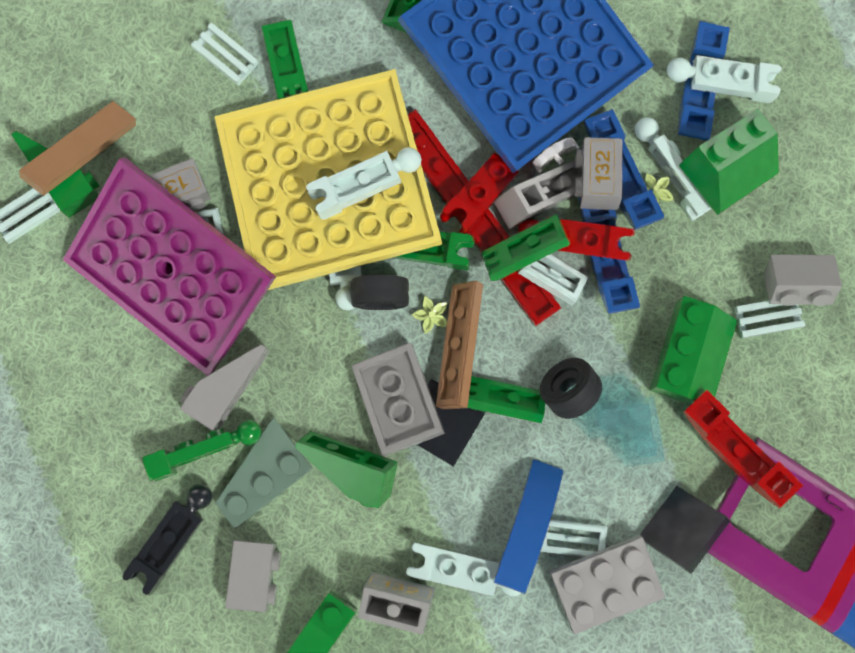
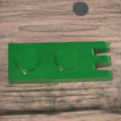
M292 20L261 26L278 99L285 98L284 93L287 92L290 93V96L296 95V90L300 89L301 93L308 92Z
M556 214L484 250L481 256L487 271H489L490 280L497 281L570 245V242Z
M471 376L467 408L542 424L546 403L540 395V390Z

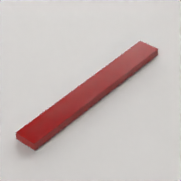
M415 109L408 114L417 151L421 155L422 170L425 177L447 205L469 181ZM490 209L483 214L468 233L474 237V244L481 253L510 238ZM455 216V218L462 226L463 220L460 217ZM520 270L502 278L503 284L535 327L561 310L562 307L550 292L520 275Z

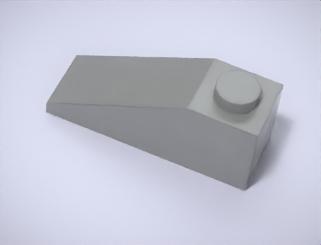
M575 160L513 186L494 201L508 228L511 229L520 225L527 219H533L574 197L576 178H581V168H575Z
M260 344L198 381L195 387L190 386L181 398L183 405L179 410L213 431L220 429L270 351Z

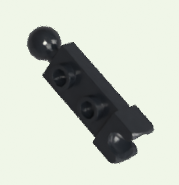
M195 484L190 487L187 492V504L185 506L179 501L173 503L138 555L122 574L123 580L134 579L139 572H142L147 578L146 584L142 589L143 594L150 596L155 592L166 576V573L204 520L196 512L198 509L206 508L211 503L212 492L207 485Z

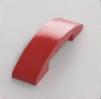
M708 390L683 412L713 451L749 486L779 509L804 486L780 461L775 463L728 417L730 412Z

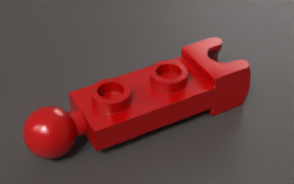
M494 152L461 191L443 208L440 214L441 221L447 222L451 217H460L463 223L459 233L468 234L494 201L517 177L519 171L517 170L512 173L503 159Z
M527 219L520 224L518 233L540 222L535 219ZM560 219L570 245L558 251L631 261V253L622 251L618 246V242L624 236H634L635 229Z

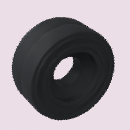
M374 274L352 279L351 303L355 308L395 310L405 308L409 304V281L405 277Z
M568 358L558 362L548 370L540 384V395L543 401L554 414L564 419L576 418L587 413L598 402L602 393L600 377L591 365L581 358Z

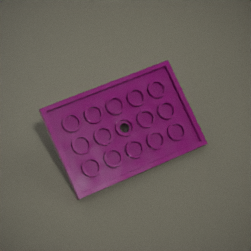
M125 157L117 161L63 258V261L207 376L215 372L276 278L273 273Z

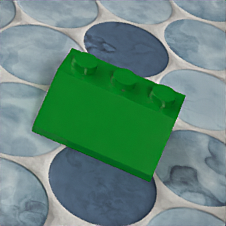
M757 109L698 146L679 164V167L714 212L719 215L779 173L778 133L762 112Z
M683 296L676 301L649 391L688 404H692L706 390L715 397L738 320L717 306L694 298Z

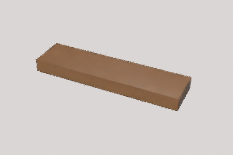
M112 101L19 170L20 178L44 196L136 126V118Z
M478 281L452 284L436 407L441 409L467 408L483 291V284Z

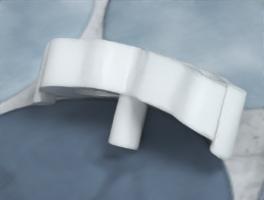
M572 137L565 138L546 148L533 161V165L540 174L542 169L553 159L556 160L558 165H561L564 161L560 155L580 148Z

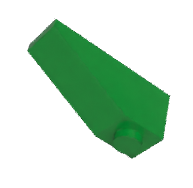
M17 131L11 134L28 162H31L48 149ZM78 169L49 191V194L60 211L70 218L96 201L99 196L96 189L100 185L90 171L84 173L81 169Z
M312 431L296 442L295 448L348 498L359 501L365 507L379 509L391 496L397 461Z
M331 590L287 653H328L358 609Z

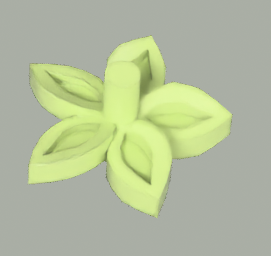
M647 173L645 178L647 189H652L657 202L659 203V200L664 202L673 201L671 192L666 189L669 185L670 177H662L657 182L654 176Z
M425 296L423 299L424 310H417L411 316L417 320H424L423 330L425 334L432 330L434 324L439 327H447V321L441 315L446 310L447 303H438L434 306L433 302Z

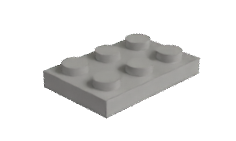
M411 342L352 365L381 454L384 457L445 434Z
M641 535L634 536L549 571L574 635L665 598Z

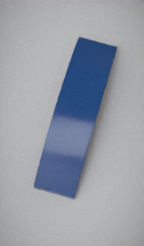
M700 21L689 63L693 66L696 56L723 59L726 53L730 28ZM688 78L685 80L681 99L678 135L708 141L711 136L715 114L713 106L716 93L691 89L692 78Z
M612 109L585 119L584 125L589 138L622 139V198L619 207L633 229L636 230L664 219L665 216L652 189H647L624 141L626 135L614 110Z
M580 209L582 222L616 226L617 216L615 210ZM619 240L618 246L622 250L621 242ZM590 255L595 279L607 313L613 314L640 308L633 276H629L626 261Z
M533 459L506 548L502 553L493 583L523 594L526 593L552 517L563 476V469Z

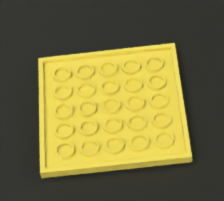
M395 69L214 116L244 250L276 276L268 290L442 245L421 165L415 172H397L401 183L342 209V212L324 220L320 219L316 206L323 202L326 197L311 199L306 189L307 184L324 176L328 178L385 151L388 152L391 160H394L403 148L410 147L417 150Z

